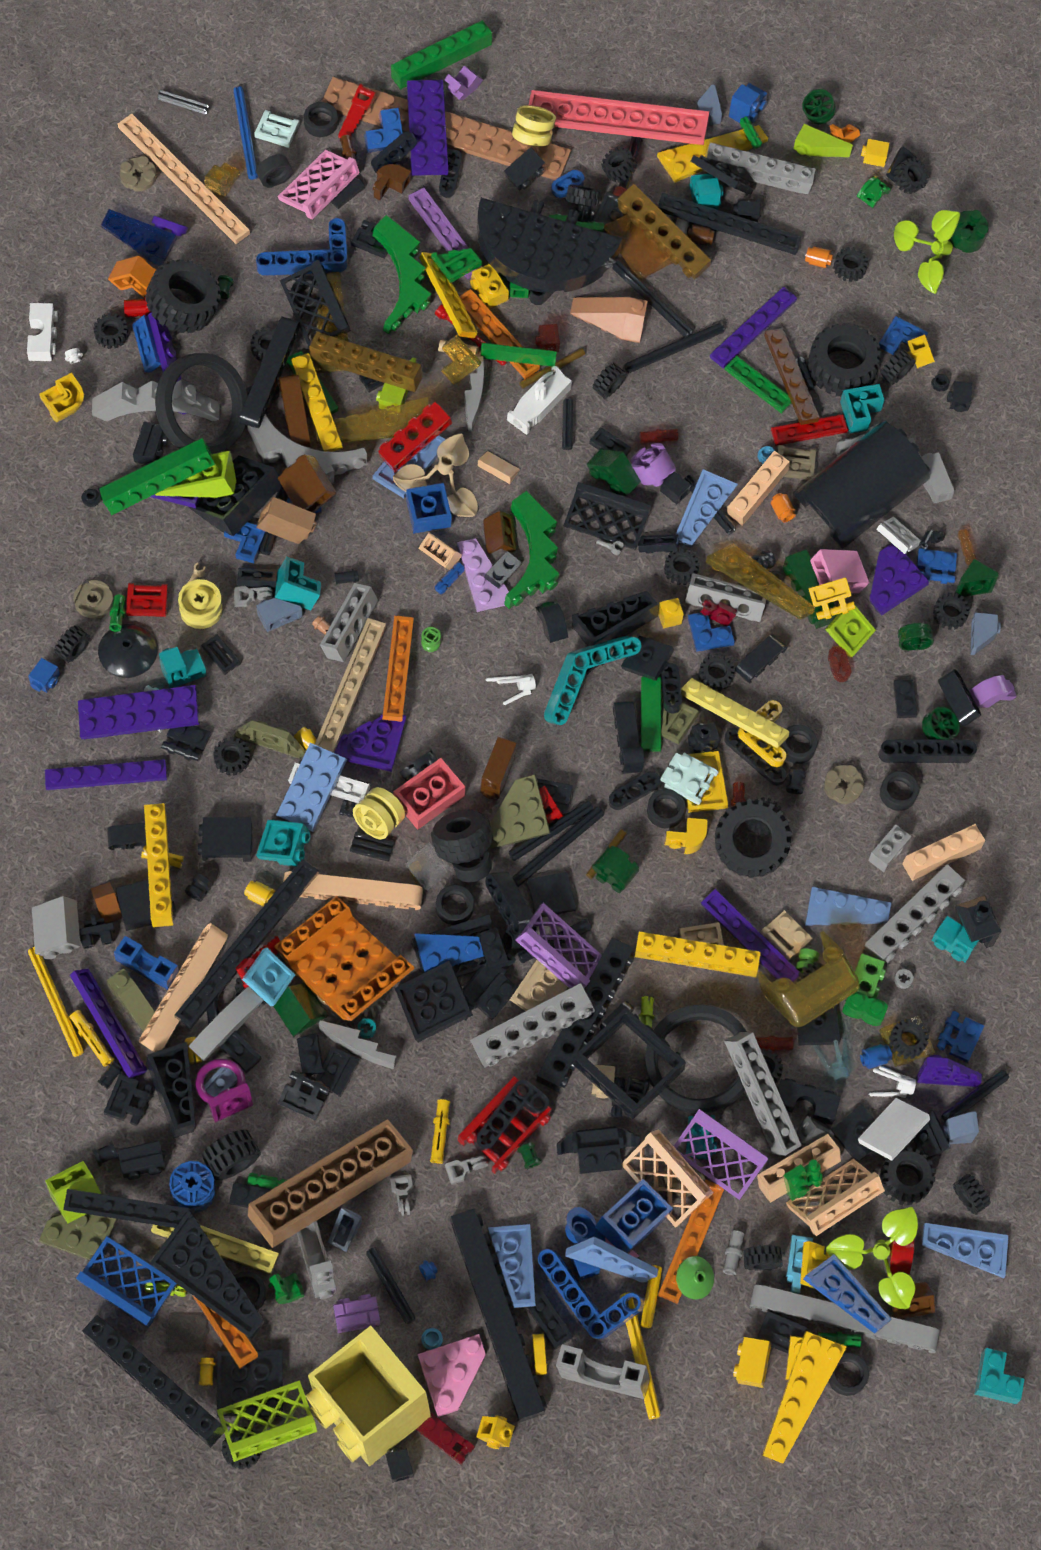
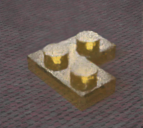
M457 335L442 346V350L453 361L443 367L441 372L453 385L478 368L482 363Z

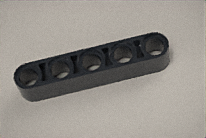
M889 739L881 744L878 756L885 763H969L977 752V746L971 740ZM888 749L892 754H888L884 750ZM904 750H910L912 754H907ZM924 750H929L932 754H927ZM943 750H948L951 754H946ZM963 750H968L971 754H966Z

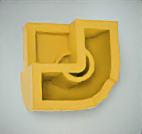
M72 372L56 380L55 386L39 394L55 422L67 418L81 408L84 393Z

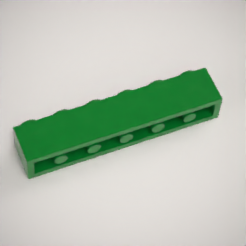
M482 20L392 64L391 78L401 90L407 87V81L421 80L491 46L492 32Z
M201 438L99 488L103 503L110 514L114 515L214 466L215 463L210 449L204 439Z

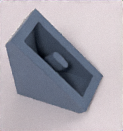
M342 1207L328 1243L347 1252L362 1224V1216Z

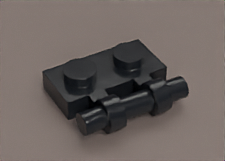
M363 220L361 227L366 228V230L359 227L351 241V245L385 259L388 254L387 250L372 236L377 223Z
M194 725L170 728L166 736L173 741L171 743L163 741L161 748L167 750L170 754L174 755L176 753L184 756L186 760L199 761L201 754L196 753L195 750L204 751L211 732ZM179 743H183L185 745H188L189 748L185 749L178 745Z
M292 1070L289 1078L296 1081L295 1085L292 1086L288 1083L285 1085L278 1104L316 1121L325 1102L318 1095L320 1092L328 1095L330 1087L324 1085V1082L320 1080L315 1081L306 1077L307 1074L297 1073ZM303 1084L313 1088L311 1094L301 1090Z
M119 1074L105 1107L104 1115L124 1121L126 1115L129 1114L132 1115L130 1124L137 1126L139 1120L145 1114L144 1108L151 1099L152 1095L150 1093L153 1087L145 1084L143 1091L137 1089L139 1085L138 1080ZM134 1097L139 1098L136 1108L130 1106Z

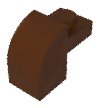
M396 164L381 167L377 171V181L373 185L374 198L381 200L389 188L402 194L411 182V171Z

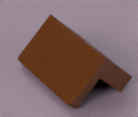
M498 511L483 520L487 553L491 554L499 549L508 552L517 550L513 516Z
M927 1282L915 1283V1293L910 1307L899 1309L891 1306L892 1317L906 1319L935 1313L934 1294Z

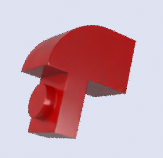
M895 1240L890 1243L888 1263L892 1276L896 1272H904L910 1275L914 1254V1240L905 1246L899 1245Z

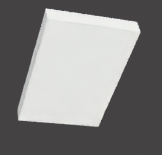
M895 1098L858 1138V1141L861 1145L893 1161L930 1120V1116Z

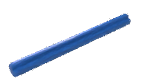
M240 86L235 87L233 90L248 178L253 180L258 178L256 173L257 167L244 91Z

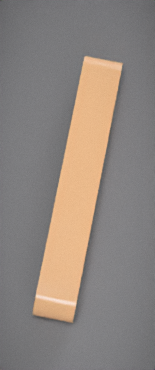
M292 871L284 873L283 882L292 873ZM318 874L300 897L308 898V896L315 897L314 899L328 900V898L333 899L337 896L343 902L355 901V903L367 905L368 903H375L376 906L388 907L393 905L395 908L409 909L411 907L419 910L422 904L423 888L412 884Z
M209 923L203 929L139 1039L141 1044L153 1052L162 1050L179 1022L174 1016L175 1013L203 981L227 940L228 934L212 923Z

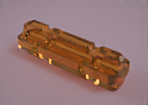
M964 529L958 532V538L961 540L962 552L966 557L965 562L967 565H970L976 559V555L973 554L974 549L969 538V531Z

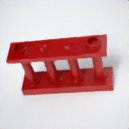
M515 1076L458 1135V1142L465 1146L467 1143H473L477 1132L511 1087L519 1081ZM519 1085V1086L517 1087V1092H518L519 1095L523 1096V1095L520 1093V1089H519L520 1085ZM505 1104V1105H504L505 1110L508 1111V1112H511L509 1109L506 1108V1104ZM549 1106L542 1113H531L537 1119L529 1127L518 1117L515 1116L511 1123L523 1134L515 1142L504 1132L498 1139L509 1148L501 1157L491 1148L482 1151L495 1163L492 1166L494 1174L498 1170L502 1172L510 1163L508 1159L517 1149L521 1147L540 1125L544 1127L550 1121L551 1108ZM492 1123L494 1128L499 1129L494 1123Z

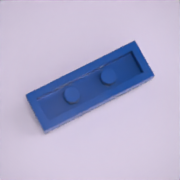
M143 315L132 326L144 371L150 373L161 364L149 317Z

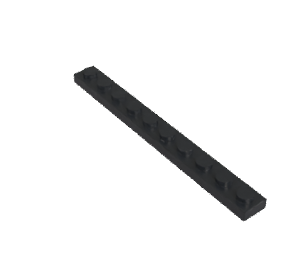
M301 860L175 1013V1018L190 1029L193 1028L237 974L235 968L243 959L252 956L316 878L319 870L305 860Z

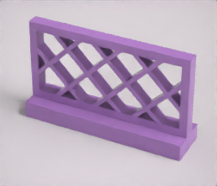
M544 903L539 906L523 932L515 939L569 988L580 983L585 988L602 957L595 948ZM542 911L548 916L549 922H543ZM532 926L539 927L540 935L532 929ZM544 926H550L552 935H546ZM556 926L563 929L564 935L557 934ZM547 940H554L555 949L548 944ZM559 940L566 941L567 949H561ZM571 940H575L578 943L579 949H573ZM562 953L569 954L570 962L563 957ZM574 953H580L582 962H576ZM586 953H590L595 960L588 962ZM577 966L584 967L585 976L578 970Z
M700 1109L674 1145L677 1150L681 1142L690 1141L692 1153L684 1155L679 1152L681 1156L691 1166L739 1200L769 1159ZM695 1122L703 1127L704 1136L692 1138L691 1128ZM706 1130H708L713 1135H707ZM689 1132L690 1139H684ZM716 1136L720 1139L722 1148L709 1150L707 1138ZM705 1138L707 1151L695 1153L693 1140ZM723 1142L729 1145L730 1147L724 1148ZM725 1150H736L739 1161L727 1163ZM722 1151L724 1163L712 1165L710 1153ZM707 1153L710 1166L700 1167L696 1163L695 1155ZM741 1155H743L747 1159L741 1160ZM687 1156H693L694 1162ZM751 1161L758 1166L753 1174L744 1175L742 1162ZM740 1163L741 1176L729 1177L727 1165ZM725 1165L727 1178L717 1179L714 1177L712 1167ZM710 1168L711 1174L704 1169ZM744 1177H750L747 1183L745 1184ZM742 1178L744 1187L739 1194L731 1189L730 1180ZM726 1180H727L728 1186L725 1185V1184H724L723 1182H721V1181H726Z

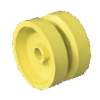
M533 105L520 106L517 109V122L514 123L512 136L527 145L546 146L550 144L556 116L551 111Z
M197 579L188 582L182 587L178 597L182 620L188 626L195 629H205L216 624L222 616L223 607L220 591L215 584L207 580Z
M376 787L370 790L365 798L355 805L353 816L360 828L368 835L377 839H385L403 821L405 811L402 804L391 792Z

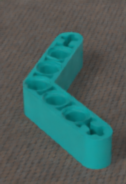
M623 636L568 653L545 709V720L551 724H565L587 669L637 654L641 649L640 640L635 637ZM613 646L614 651H613V654L611 655L610 649H611V647ZM596 651L597 656L594 660L593 653ZM579 657V663L576 665V658ZM570 675H572L571 683L568 681ZM564 693V694H565V699H564V701L562 702L561 696H562V694Z

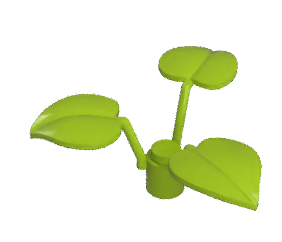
M941 210L935 214L932 220V229L936 232L934 237L938 239L935 242L915 238L919 230L912 221H901L895 226L894 240L899 250H911L914 241L931 245V250L936 256L930 258L929 263L924 262L920 265L918 277L922 285L934 294H937L944 275L943 265L936 259H941L942 255L948 256L951 254L953 246L948 240L952 237L957 227L960 212Z
M913 1207L898 1209L888 1213L883 1219L882 1230L886 1236L891 1238L886 1241L878 1240L873 1247L867 1250H863V1239L854 1234L840 1236L827 1246L826 1252L830 1256L835 1255L848 1270L856 1269L862 1264V1254L873 1252L877 1259L884 1260L889 1278H883L879 1282L881 1297L893 1307L899 1309L910 1307L915 1293L914 1281L910 1275L904 1272H896L892 1276L887 1257L890 1254L889 1244L894 1240L901 1246L908 1245L914 1240L917 1234L918 1220Z

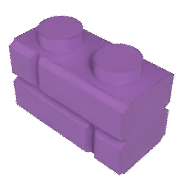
M367 1294L359 1296L358 1300L355 1301L345 1298L338 1300L337 1304H333L338 1333L365 1329L370 1325L372 1327L380 1326L376 1297H371V1295Z

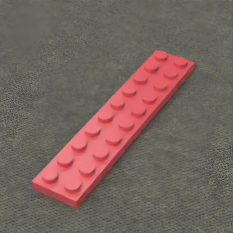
M532 90L529 105L547 109L556 116L554 127L704 145L709 120V111Z

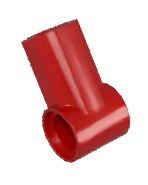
M145 298L124 300L125 317L148 316L152 311L148 310V303Z

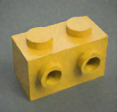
M490 264L472 271L471 287L473 290L478 291L479 299L486 304L488 309L508 301L509 291Z
M744 1337L743 1343H739L737 1355L740 1356V1361L734 1367V1377H736L738 1384L764 1388L771 1350L769 1341Z

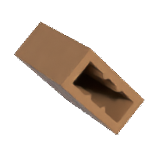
M273 497L261 511L256 528L300 544L303 539L306 540L310 532L314 531L316 527V522L314 521L316 514Z

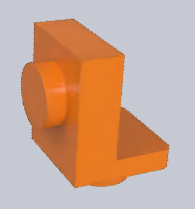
M834 124L829 126L831 130L830 135L848 143L860 136L859 129L850 124L843 128H839Z

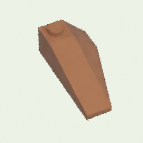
M630 297L573 298L570 314L601 328L605 332L616 335L621 340L640 343L648 301Z

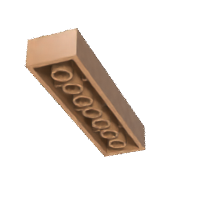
M387 1119L249 1203L248 1217L273 1248L410 1163L413 1149Z

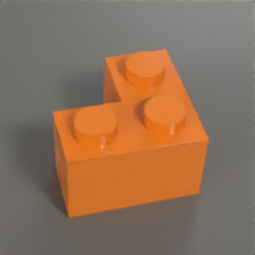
M135 256L117 261L108 280L120 290L133 288L145 298L147 287L157 269L150 266L143 257Z

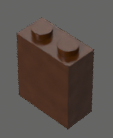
M306 454L299 456L296 462L286 468L283 474L278 477L293 505L312 513L316 512L336 494L335 489L314 456Z
M497 737L481 779L480 793L488 799L500 798L515 760L517 743Z

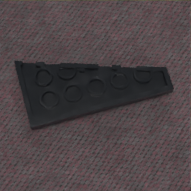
M188 1210L150 1264L250 1339H253L265 1322L191 1211Z

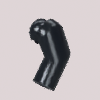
M927 531L921 539L919 546L922 549H927L930 543L943 541L945 534L942 531Z

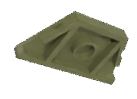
M251 720L236 729L233 736L299 759H303L306 750L287 730L281 727H271L263 721L256 722Z

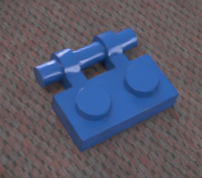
M919 548L917 568L924 569V572H920L928 582L933 580L941 581V584H947V582L955 583V576L948 575V572L955 573L957 553ZM931 570L941 571V574L931 573Z
M952 1011L950 1017H947L945 1021L946 1026L943 1033H940L938 1037L937 1048L944 1050L947 1044L952 1047L950 1055L968 1063L984 1025L965 1017L962 1024L957 1021L960 1014ZM953 1029L959 1031L956 1039L950 1036Z

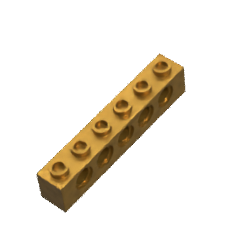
M635 184L618 198V208L624 214L627 213L631 217L633 224L637 227L640 226L644 230L646 237L650 240L653 239L657 243V247L663 253L666 252L670 256L669 259L675 265L679 264L683 268L682 272L688 278L692 277L695 280L711 265V260ZM634 205H640L642 209L639 211H635L632 207ZM651 217L655 222L649 224L645 220ZM661 230H665L668 234L666 236H660L658 232ZM673 243H678L681 247L679 249H673L671 245ZM691 256L694 260L687 262L684 260V257Z
M316 332L309 346L311 360L412 392H416L423 378L421 364Z

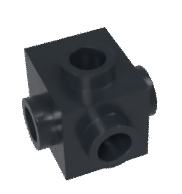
M715 722L696 724L692 726L688 735L689 746L693 747L694 753H705L715 750L720 741Z

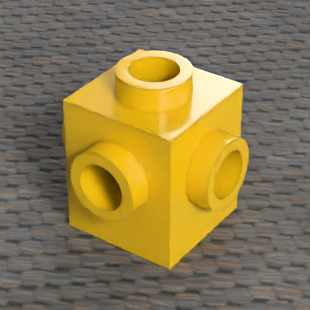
M482 1416L476 1437L487 1442V1446L493 1449H499L500 1446L509 1447L515 1426L508 1423L507 1418L502 1416Z

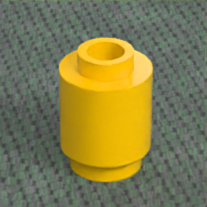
M250 881L244 895L249 900L264 907L275 893V890L258 881Z

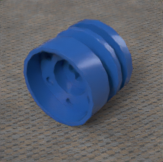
M188 1161L174 1169L170 1176L169 1184L174 1203L179 1207L195 1209L194 1213L207 1209L212 1204L216 1193L211 1170L205 1164L198 1161ZM192 1181H195L196 1185H193L192 1188H189L188 1184H191Z

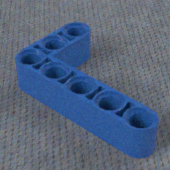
M340 218L330 220V250L262 252L256 257L257 272L265 276L292 275L311 266L317 260L322 262L326 273L345 271L347 268L345 222Z
M545 1249L539 1253L538 1262L591 1337L596 1339L608 1337L644 1308V1300L640 1295L628 1293L601 1313L556 1251ZM548 1254H552L554 1257L551 1265L545 1263V1257ZM564 1271L566 1279L560 1283L557 1275L559 1272ZM576 1288L579 1295L577 1299L572 1300L570 1298V1291ZM632 1297L638 1300V1305L634 1309H631L628 1305ZM585 1306L591 1308V1314L587 1318L582 1315V1309ZM615 1310H618L621 1314V1318L617 1322H614L611 1318ZM598 1323H601L604 1327V1331L600 1335H597L594 1331Z

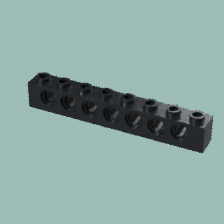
M613 937L611 938L589 979L590 982L584 988L595 1010L591 1013L592 1017L588 1019L580 1018L573 1022L571 1026L562 1028L537 1075V1082L559 1092L561 1087H566L570 1079L567 1076L570 1069L574 1071L576 1068L573 1066V1057L588 1043L586 1040L589 1034L594 1035L598 1027L595 1024L598 1017L603 1018L607 1010L605 1004L608 1000H613L617 991L614 989L616 984L622 983L626 975L623 972L625 967H630L635 958L632 955L633 947ZM617 961L620 966L613 967L610 962ZM608 978L611 983L604 984L601 982V979ZM599 995L602 1000L594 1001L591 997ZM575 1029H579L583 1032V1034L581 1036H576L573 1034L572 1031ZM571 1047L574 1052L566 1053L563 1048ZM561 1064L565 1069L557 1071L553 1066Z
M96 1315L82 1330L91 1343L210 1448L225 1433L224 1427L217 1419L101 1317Z

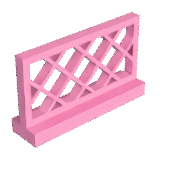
M325 150L278 195L279 200L305 212L308 218L313 219L360 173L356 160L351 157L345 159ZM327 157L332 160L329 162L322 163ZM332 167V170L323 172V168ZM320 170V173L310 175L312 171ZM330 176L327 180L323 181V177ZM320 178V182L311 183V180ZM308 181L307 185L298 186L301 182ZM318 188L315 192L311 193V189ZM308 190L307 194L299 195V192ZM296 193L294 197H287L289 194ZM301 200H306L303 204L299 203Z

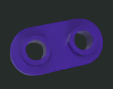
M153 216L151 222L155 224L154 228L165 231V228L171 229L172 234L182 237V234H186L188 227L157 216Z

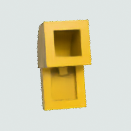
M687 818L686 831H667L665 845H669L672 849L685 847L684 854H692L698 851L705 841L708 819Z

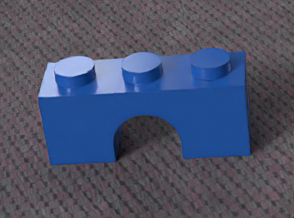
M124 936L114 951L117 962L167 990L179 972L178 965L162 956L156 958L143 949L141 944L127 936Z

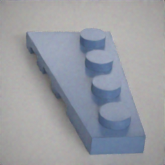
M702 470L676 532L679 535V542L691 547L738 484Z
M812 887L805 926L887 923L891 903Z
M924 1223L922 1246L1001 1278L1005 1277L1008 1235Z
M596 1237L566 1248V1257L632 1278L638 1282H647L658 1275L657 1268Z

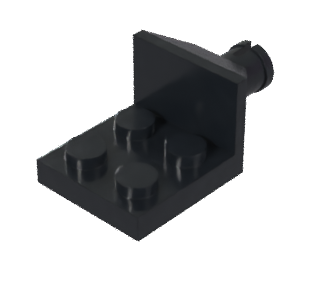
M984 895L955 905V908L971 943L980 940L981 944L984 943L985 947L989 948L994 946L1002 931L992 911V907H990L991 904Z

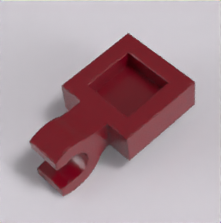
M705 599L702 603L704 607L700 611L706 616L711 615L710 619L724 626H728L737 614V609L722 602L716 605L708 599Z

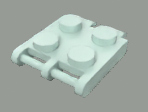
M675 753L669 763V767L666 768L660 780L665 783V788L674 790L682 797L700 805L701 797L706 790H709L710 782L719 772L686 753H683V755ZM708 774H710L708 780L705 783L704 781L706 777L708 776ZM700 788H702L699 795L696 797L697 792Z

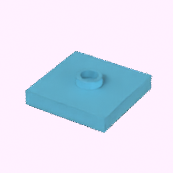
M264 948L242 980L268 1005L274 1006L295 974L268 948Z

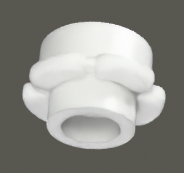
M79 348L70 349L65 352V360L69 361L70 364L80 362L83 353H80Z

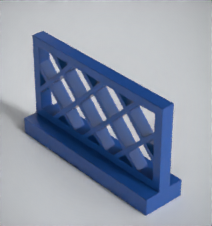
M107 1236L84 1270L80 1271L76 1277L79 1282L148 1328L177 1285L176 1282ZM108 1243L115 1247L117 1256L104 1257L103 1250ZM131 1257L134 1267L122 1270L120 1258ZM117 1259L119 1271L107 1273L105 1262ZM136 1261H137L138 1263H140L141 1265H143V1266H138V1267H137ZM103 1263L104 1274L95 1276L89 1272L94 1264ZM149 1269L152 1279L140 1281L138 1270ZM135 1271L137 1282L125 1285L123 1273ZM120 1274L122 1286L111 1287L108 1276ZM105 1277L106 1283L99 1278ZM165 1280L170 1283L165 1292L157 1293L156 1281ZM153 1283L154 1294L142 1297L140 1285ZM138 1286L139 1297L128 1298L125 1288ZM123 1289V1294L117 1290ZM155 1297L156 1307L151 1313L144 1308L143 1300Z

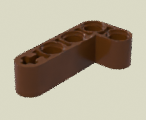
M299 375L279 377V387L282 395L281 398L283 399L289 440L301 446L310 447Z

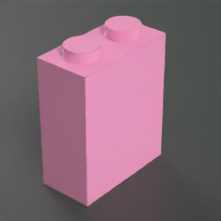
M820 549L810 560L819 585L847 577L851 593L859 594L869 584L857 551Z

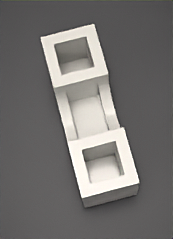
M30 303L31 328H38L43 331L39 335H28L29 361H52V355L56 353V345L53 343V338L57 337V329L54 327V322L58 321V313L54 311L53 303Z

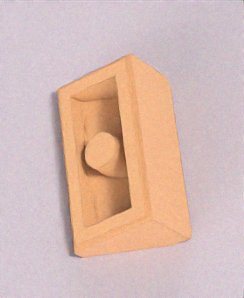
M489 451L478 460V467L511 484L520 471L519 468Z

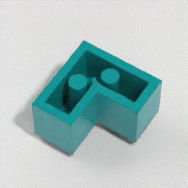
M710 173L692 175L689 187L693 202L718 210V207L721 206L720 196H723V187L719 185L718 178H713V175Z
M880 384L843 390L840 403L850 434L868 431L871 422L870 413L882 410L884 397Z
M286 556L277 572L275 598L299 605L301 608L311 611L320 596L321 582L303 576L304 562Z
M178 647L167 648L159 653L161 670L169 688H175L207 676L206 668L198 649L186 650L180 654Z
M949 916L945 918L932 938L934 945L938 949L947 950L955 960L965 963L980 942L978 940L971 943L964 926Z
M989 1348L983 1350L974 1394L1018 1404L1022 1398L1025 1379L1004 1374L1006 1352Z

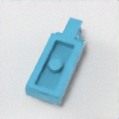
M792 1235L786 1277L787 1282L792 1283L790 1292L800 1294L801 1285H803L800 1284L803 1243L807 1241L813 1242V1238Z

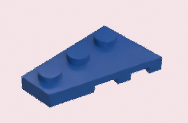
M414 933L424 973L447 961H450L452 965L484 957L478 936Z

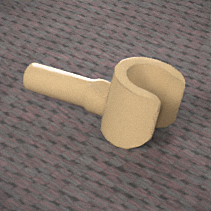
M196 563L194 565V574L188 582L204 576L205 567L202 570H197L199 563Z

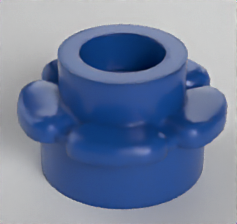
M424 1260L423 1264L419 1266V1270L426 1281L436 1278L435 1274L438 1271L432 1261L428 1263V1261Z

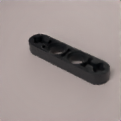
M731 728L726 731L724 737L726 745L766 780L776 786L782 785L785 782L787 774L784 768L781 766L773 767L772 771H769L771 768L769 763L765 768L759 767L757 761L763 759L754 750L751 755L744 754L742 749L749 747L744 742L739 748L737 747L742 742L738 736V729ZM730 735H731V736L737 735V739H736V740H732V741L729 740V739H730ZM774 773H775V774H778V773L781 774V777H780V778H776V779L773 778V777H774Z

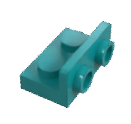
M694 1116L688 1117V1125ZM696 1122L691 1128L692 1138L704 1136L703 1127ZM706 1130L707 1135H713L708 1130ZM713 1137L707 1138L709 1150H715L717 1142H713ZM705 1138L693 1140L695 1153L707 1151ZM686 1141V1154H691V1143ZM707 1153L695 1155L696 1159L709 1160Z

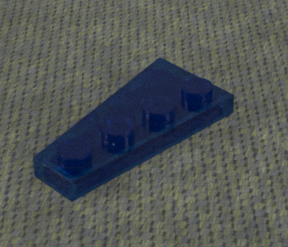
M108 209L101 223L103 229L158 267L165 263L177 238L173 233Z

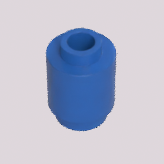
M878 1044L863 1049L860 1055L862 1065L868 1069L887 1064L888 1061L892 1060V1052L887 1044Z

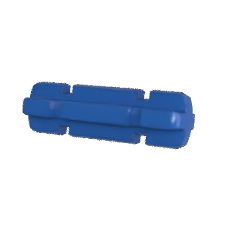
M457 562L453 569H450L441 579L442 581L435 585L436 592L443 594L447 590L446 588H449L458 578V575L464 572V565Z

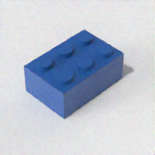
M642 1179L601 1217L595 1227L616 1248L629 1254L668 1217L673 1208Z

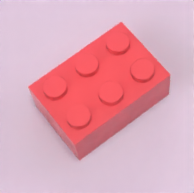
M440 758L394 790L393 795L402 804L406 817L418 830L465 796L466 787Z

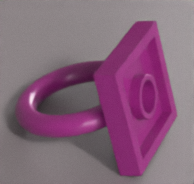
M215 1059L206 1063L199 1070L195 1081L198 1095L209 1104L215 1123L253 1106L245 1074L237 1063L228 1059ZM217 1067L231 1069L237 1077L236 1088L226 1089L216 1097L208 1094L204 1088V1079L207 1073Z

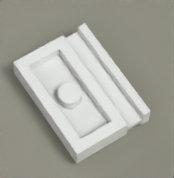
M895 517L884 521L877 528L883 536L904 554L918 547L921 541Z

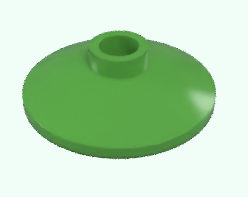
M698 1256L688 1257L679 1265L676 1281L681 1293L690 1299H702L710 1293L714 1284V1273L711 1265L704 1258Z

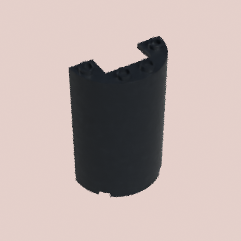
M885 421L880 422L794 491L793 495L804 507L808 505L812 507L831 529L830 536L843 549L929 480L930 468L924 463L918 453L920 451L918 446L907 439L906 433L901 428L898 430Z

